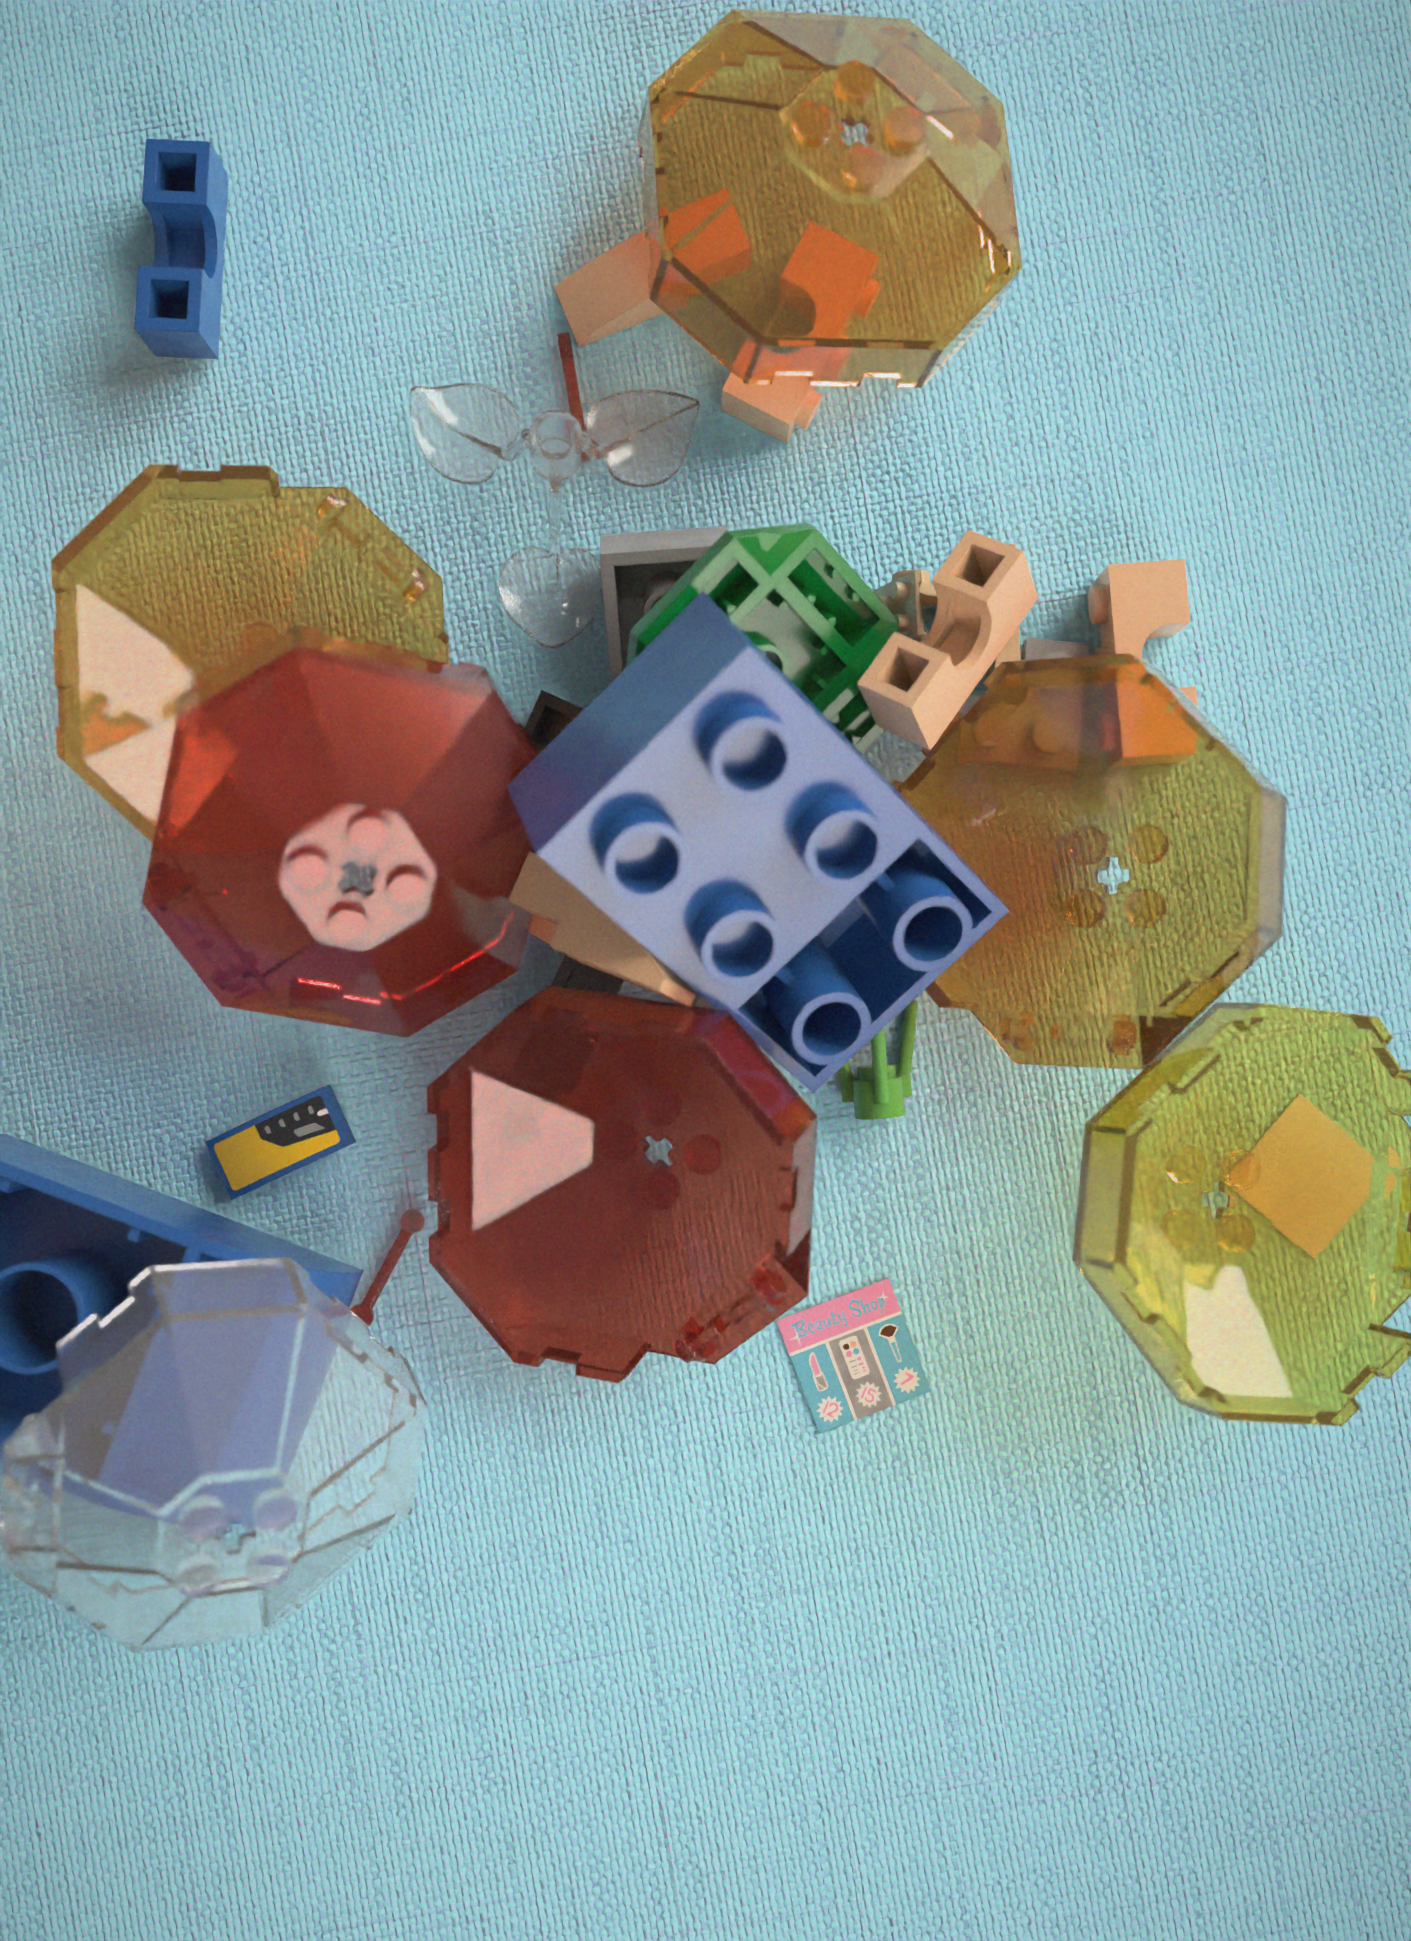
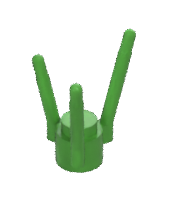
M913 1000L905 1008L897 1071L895 1070V1064L887 1063L885 1028L871 1039L872 1064L858 1066V1078H854L849 1061L837 1071L841 1083L842 1102H854L855 1119H885L906 1114L904 1097L912 1096L910 1073L918 1010L916 1000Z

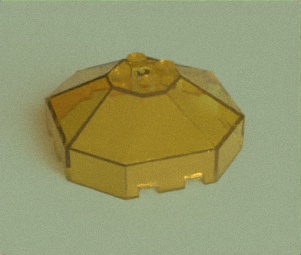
M1216 1002L1085 1123L1072 1261L1179 1404L1224 1421L1343 1426L1361 1408L1354 1397L1375 1376L1389 1379L1411 1356V1332L1383 1325L1411 1297V1128L1403 1118V1116H1411V1070L1402 1069L1386 1045L1394 1038L1379 1017L1268 1003ZM1214 1182H1219V1192L1228 1195V1202L1226 1207H1218L1215 1218H1211V1208L1202 1205L1203 1193L1212 1192Z

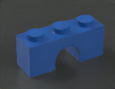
M146 139L142 203L151 217L155 253L153 266H138L134 330L156 357L218 359L229 175L211 142Z

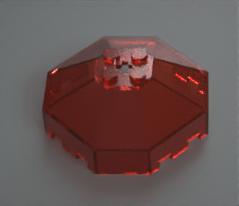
M296 624L180 695L142 904L221 1006L408 1038L519 971L534 914L509 902L508 899L529 851L534 854L536 852L507 786L540 752L486 667L459 661L457 666L422 658L420 653L368 640H365L364 644L328 637L325 636L323 630ZM354 860L359 867L373 864L377 869L370 876L373 888L362 893L357 886H351L347 889L341 887L339 883L346 877L343 866L346 862Z
M547 986L510 1012L427 1087V1113L436 1114L437 1144L427 1151L428 1201L437 1202L438 1228L429 1237V1263L514 1363L538 1368L546 1359L575 1364V1375L617 1384L628 1377L647 1352L678 1357L686 1363L697 1361L714 1365L809 1295L818 1116L729 1011ZM650 1136L656 1142L664 1138L667 1139L672 1145L667 1154L672 1164L668 1165L662 1159L651 1162L645 1154L650 1148V1144L645 1137Z

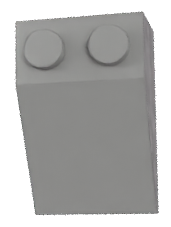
M727 526L600 535L599 555L611 682L626 668L630 630L722 534L728 531Z

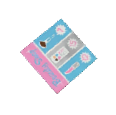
M889 1278L776 1321L819 1434L931 1392Z

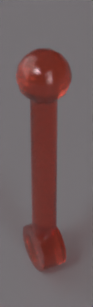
M570 332L557 334L575 439L570 447V453L576 461L585 463L594 456L595 447L587 439Z
M408 1209L401 1215V1230L363 1301L354 1305L348 1312V1322L354 1329L364 1330L373 1323L375 1318L373 1307L411 1236L420 1232L424 1227L425 1218L419 1210Z

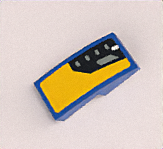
M329 1084L247 1121L205 1143L231 1200L350 1146L356 1143V1140Z

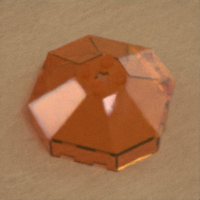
M732 9L648 86L637 132L638 154L639 158L643 159L644 184L641 195L645 239L649 240L650 267L647 274L649 299L745 385H771L775 376H808L809 386L859 387L864 377L895 378L897 388H921L999 307L1022 269L1004 103L910 19ZM844 122L852 128L859 123L865 125L869 129L865 137L869 146L866 147L859 141L854 142L851 146L844 143L841 138L845 129L841 123Z
M149 464L51 560L52 589L55 592L56 629H53L54 680L55 687L58 689L59 727H56L57 756L168 859L360 854L448 763L453 745L452 722L450 721L449 636L444 632L443 579L347 487H280L278 474L268 465H220V471L180 470L178 464ZM253 669L261 675L269 670L277 674L278 677L275 679L273 686L278 695L271 701L263 695L253 701L246 695L251 687L246 675Z
M1131 653L1001 662L983 682L989 688L965 715L957 712L931 750L926 748L921 750L926 758L904 782L894 780L891 783L1010 910L931 983L925 991L938 1007L970 1010L1015 1064L1143 1070L1283 936L1287 797L1157 667ZM1118 858L1119 867L1129 870L1128 882L1118 883L1117 893L1110 895L1108 885L1098 882L1099 870L1109 869L1110 859Z

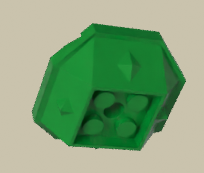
M808 523L725 531L630 630L626 667L682 611L704 592L761 651H765V655L862 754L886 731L877 726L857 683L894 632L898 633V619L817 528Z

